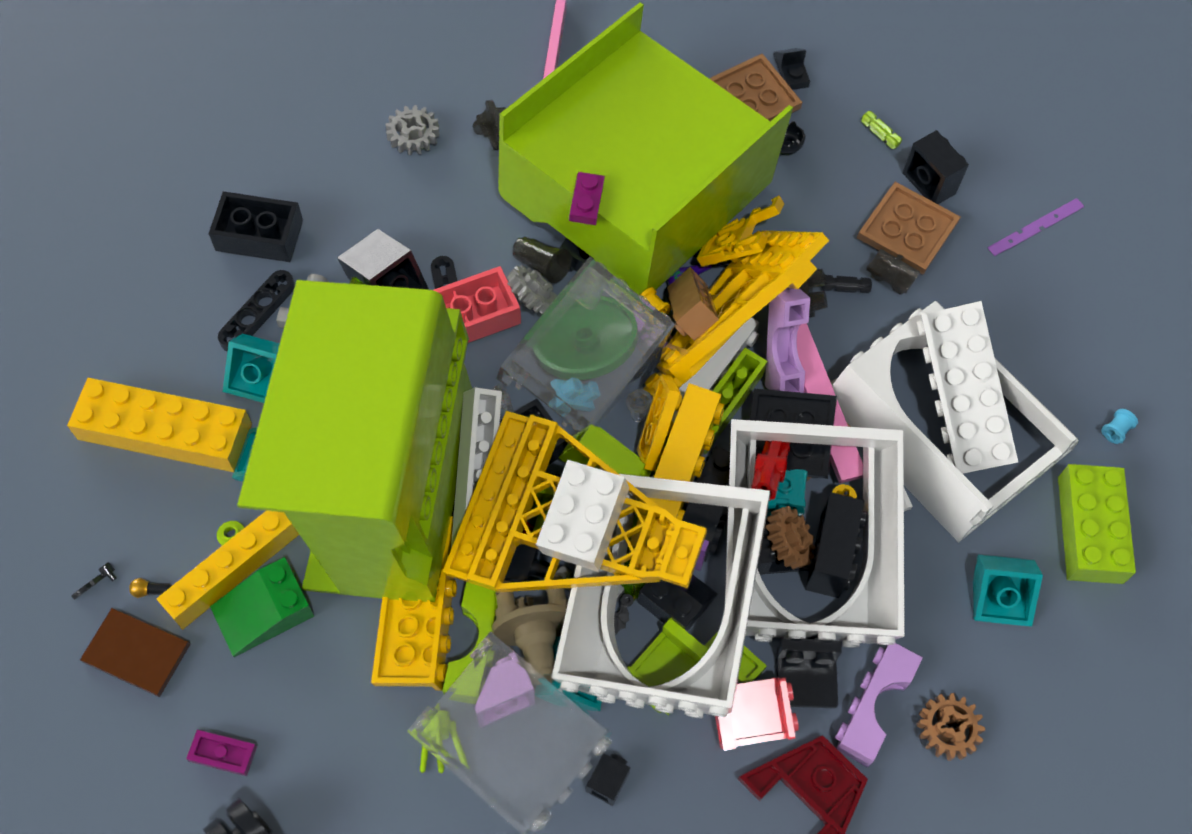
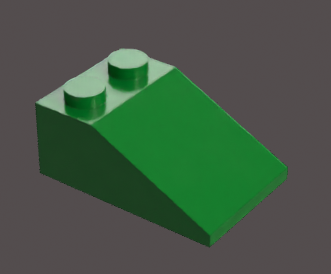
M285 557L257 570L210 606L233 657L315 617Z

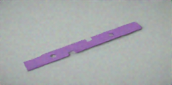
M1075 198L1021 228L1023 231L1021 234L1016 231L992 244L988 249L996 256L1041 231L1039 227L1043 226L1046 229L1082 209L1084 205Z

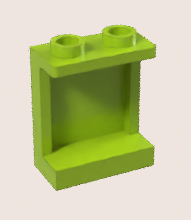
M670 618L663 626L662 632L635 663L627 668L641 683L648 687L670 682L689 671L702 659L709 649Z

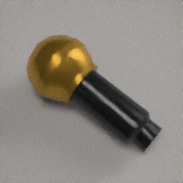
M137 578L130 583L129 591L133 597L141 598L149 594L161 595L172 585L150 583L145 579Z

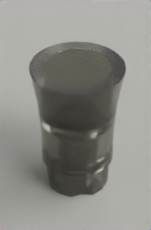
M526 236L518 238L513 245L512 254L514 258L523 265L540 272L551 283L560 282L570 269L571 254L567 249L554 247Z

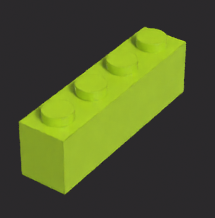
M746 347L713 390V392L721 394V403L725 404L720 424H714L712 428L715 431L713 444L764 375L768 361Z

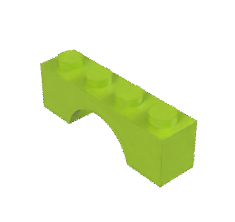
M466 582L461 604L462 612L478 628V641L474 649L467 656L449 662L442 692L445 699L476 704L486 681L487 667H493L495 650H491L494 639L492 625L497 620L495 610L498 606L495 591Z

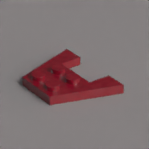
M823 735L738 777V780L759 801L781 780L825 824L817 834H845L868 781Z

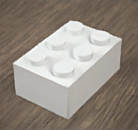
M567 460L536 543L541 553L599 572L629 490L625 477Z

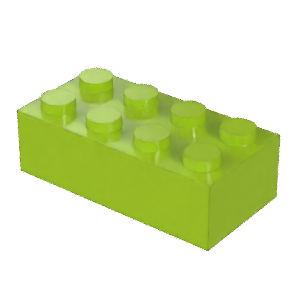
M1068 464L1058 476L1067 580L1124 584L1136 573L1124 468Z

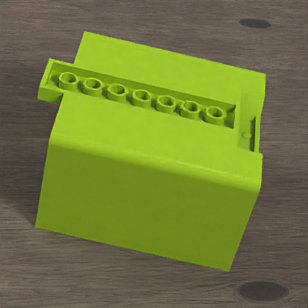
M641 2L502 111L499 121L498 190L502 198L531 221L548 223L594 258L599 268L604 271V276L634 300H637L640 294L650 287L657 290L772 182L793 107L788 105L772 121H769L641 32L644 4ZM578 172L605 176L596 225L569 221Z
M296 281L237 506L245 509L285 513L311 550L302 585L303 591L382 599V597L394 600L402 598L408 601L421 599L423 602H427V600L435 602L444 549L455 500L463 392L472 389L464 364L469 337L460 309L446 308L442 295L436 291L319 281Z

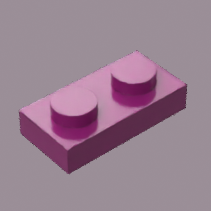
M578 172L569 221L596 225L605 176Z
M197 730L186 760L247 777L257 746L241 740Z

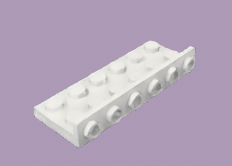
M982 301L931 313H922L921 320L917 321L920 337H926L928 347H923L926 364H932L933 373L929 374L932 390H938L940 399L935 401L938 417H944L946 427L941 428L944 444L950 443L952 454H947V458L962 474L1017 463L1018 458Z

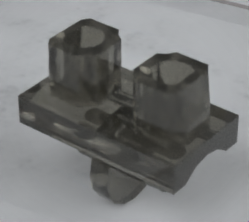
M486 100V109L482 114L476 116L477 120L473 123L472 128L477 135L489 138L493 150H499L500 113L506 108L496 107L493 100Z
M882 249L878 251L866 269L871 273V278L878 282L885 281L892 285L893 291L900 295L908 292L920 274V271L903 262L904 256L901 254L894 257Z
M817 269L799 288L810 297L809 318L815 317V310L828 307L825 291L813 292V287L826 285L823 269Z

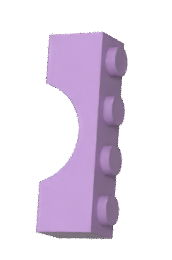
M786 288L769 302L766 354L768 362L765 374V387L768 390L804 393L805 370L798 356L797 332L801 324L809 323L810 297L801 289Z
M896 643L895 645H887L885 649L879 647L872 660L877 665L873 673H866L860 685L864 692L860 699L855 696L848 709V713L852 716L848 724L844 722L841 724L835 736V739L839 740L836 747L837 750L866 767H869L874 762L886 737V733L881 729L875 717V700L879 694L888 690L904 691L912 682L923 657Z

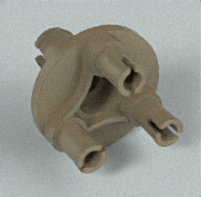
M554 575L553 580L563 579L560 575ZM564 588L546 589L549 602L541 605H534L532 597H526L527 602L524 603V597L515 601L513 592L499 593L495 591L498 608L495 610L497 620L492 625L494 640L504 645L517 646L523 651L526 670L532 684L540 685L554 681L552 673L555 658L552 646L556 638L561 636L569 601L566 599Z

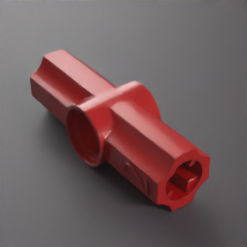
M766 441L762 454L758 453L751 489L770 491L769 501L776 498L779 484L784 482L790 442Z

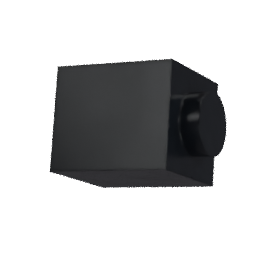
M603 753L586 785V792L613 806L629 776L631 767L626 765L627 761L621 756L614 753L608 756Z

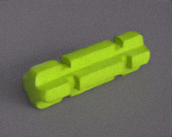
M872 111L866 112L862 116L861 122L866 127L870 126V130L883 142L887 141L886 144L891 149H896L901 144L902 138L897 133L893 134V130L880 118L876 119L877 116Z

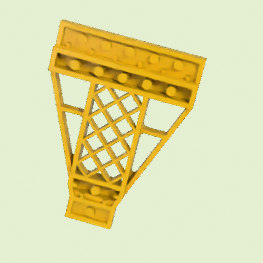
M762 230L768 239L764 250L760 253L731 259L732 262L709 289L719 320L695 341L689 335L684 337L677 331L667 346L662 349L660 361L656 366L659 370L658 374L654 373L646 380V386L642 391L649 398L653 399L660 374L671 376L679 389L706 364L746 321L786 288L799 289L817 270L810 260L830 240L822 232Z
M509 411L505 412L442 572L445 575L499 593L660 582V580L688 588L707 529L676 519L628 481V492L639 501L630 498L625 499L622 507L624 510L621 511L617 521L622 534L610 540L607 553L611 561L604 559L600 568L613 573L614 576L553 580L560 559L553 557L544 581L503 583L518 545L524 544L539 549L536 543L542 528L531 533L526 521L539 514H542L544 521L546 519L545 511L549 510L552 500L541 505L537 493L550 486L556 492L561 477L545 473L559 438H563L588 458L587 466L593 468L597 466L603 471L620 475L561 428L557 422L534 415L526 417ZM535 500L538 507L531 510ZM635 512L641 524L625 532L619 519ZM640 514L646 515L645 522ZM641 532L634 550L628 538ZM626 540L631 552L615 560L609 547ZM631 560V561H630V564H629V567L624 566V565H621V564H623V563H625V562Z

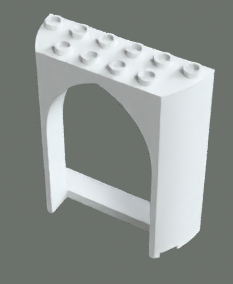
M934 301L923 310L917 309L906 323L902 324L900 322L894 326L887 337L876 339L868 351L857 353L840 376L831 382L845 420L851 427L903 430L904 486L959 543L1070 453L1079 440L995 358L1003 395L1055 446L988 500L913 424L900 407L893 391L890 375L892 356L902 350L928 347L926 337H920L917 321L921 320L922 313H931L945 309L937 301Z
M731 419L729 486L751 489L756 462V440L863 447V500H865L863 511L867 512V517L863 528L862 566L852 594L846 603L832 615L820 621L807 623L790 614L772 597L764 585L757 568L746 636H755V641L771 642L772 638L841 641L843 647L852 648L860 647V643L895 645L896 639L904 637L903 430ZM728 507L725 605L742 517V508Z
M620 474L648 498L743 509L722 623L713 644L694 667L670 682L648 687L631 674L617 647L614 614L620 585L571 588L552 679L561 683L560 689L569 692L581 691L597 696V700L606 703H615V699L626 701V705L635 708H644V704L654 705L655 710L665 713H673L674 709L684 710L685 715L694 718H703V714L727 717L733 710L770 491ZM630 492L627 493L626 498L638 500ZM635 512L619 519L625 532L632 529ZM618 524L615 526L612 538L622 534ZM623 540L609 547L615 560L626 555L628 544L626 540ZM606 551V554H605L604 559H605V560H608V561H611V559H610V557H609V555H608V553H607V551ZM576 565L574 578L614 576L613 573L602 569L597 572Z

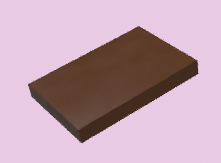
M111 608L80 658V661L160 698L190 644L181 638Z

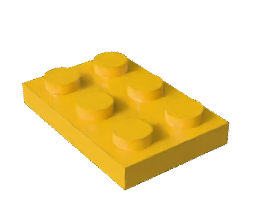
M660 374L637 447L640 460L645 464L644 469L655 471L657 464L660 462L665 448L663 447L665 439L669 437L674 424L671 421L674 411H678L682 403L681 392L673 378L665 374Z

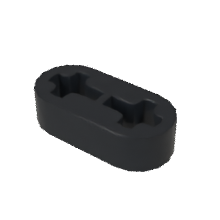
M439 256L432 261L431 271L435 289L444 286L443 284H451L457 281L455 266L451 258ZM441 266H445L447 275L441 274Z

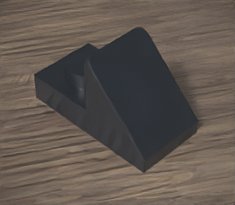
M794 48L774 51L773 55L780 75L792 90L809 88L810 79L804 65L806 50Z

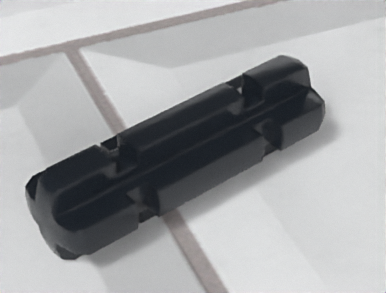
M823 275L821 278V289L832 291L833 288H836L835 291L857 292V290H860V293H870L872 280L863 277L857 280V277L836 276V278H833V275Z

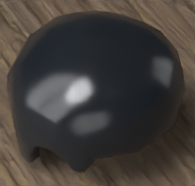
M795 121L788 124L780 153H795L803 147L806 136L803 129L798 127Z

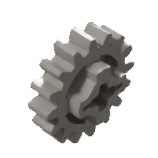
M414 105L413 109L409 110L407 106H404L403 112L395 110L396 117L389 116V123H386L387 140L391 142L392 148L398 146L400 153L408 150V155H411L413 150H416L418 154H421L422 148L429 151L430 143H437L436 137L440 135L438 119L434 118L433 112L427 114V108L424 107L418 110L417 105Z
M517 265L507 276L509 280L507 284L513 288L511 290L512 293H514L519 301L524 303L526 308L533 309L536 313L540 311L542 315H545L546 313L550 314L559 303L556 299L558 297L557 294L552 292L553 286L542 277L540 272L532 271L530 267L526 269L523 265L520 267Z

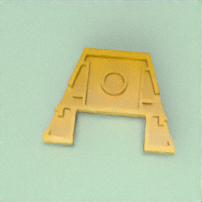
M780 195L771 199L772 205L762 210L760 207L753 209L749 218L745 219L743 217L740 221L737 218L726 224L702 247L697 256L701 267L762 252L768 239L763 231L752 235L756 224L780 214L784 205Z

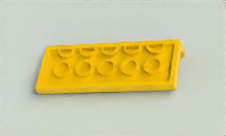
M453 516L450 518L435 602L430 600L423 602L421 599L408 601L402 598L394 600L382 597L371 680L374 686L433 687L436 691H442L443 682H445L448 668L447 664H445L446 653H449L451 650V638L448 635L449 625H452L454 622V610L451 607L452 597H455L457 594V583L454 577L445 575L442 572L451 551Z

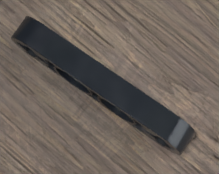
M275 271L221 328L217 338L224 351L228 352L230 340L227 341V337L233 338L235 336L236 338L242 333L253 336L295 289V283L288 271ZM279 281L282 282V283L285 282V281L287 282L286 285L280 284L279 286H278L277 283H278ZM270 297L272 302L267 306H261L258 304L260 299ZM252 315L255 317L252 324L244 325L241 323L245 316Z

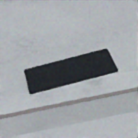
M662 348L658 352L657 358H654L641 377L638 392L659 363Z

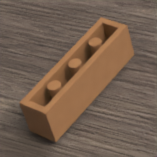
M691 267L667 287L669 293L668 300L671 303L670 308L674 313L672 317L676 321L674 326L684 337L689 335L695 341L719 320L707 283Z

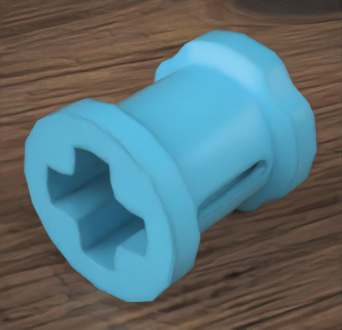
M1118 409L1114 414V419L1102 427V434L1108 441L1114 444L1123 443L1127 432L1138 425V419L1129 410Z

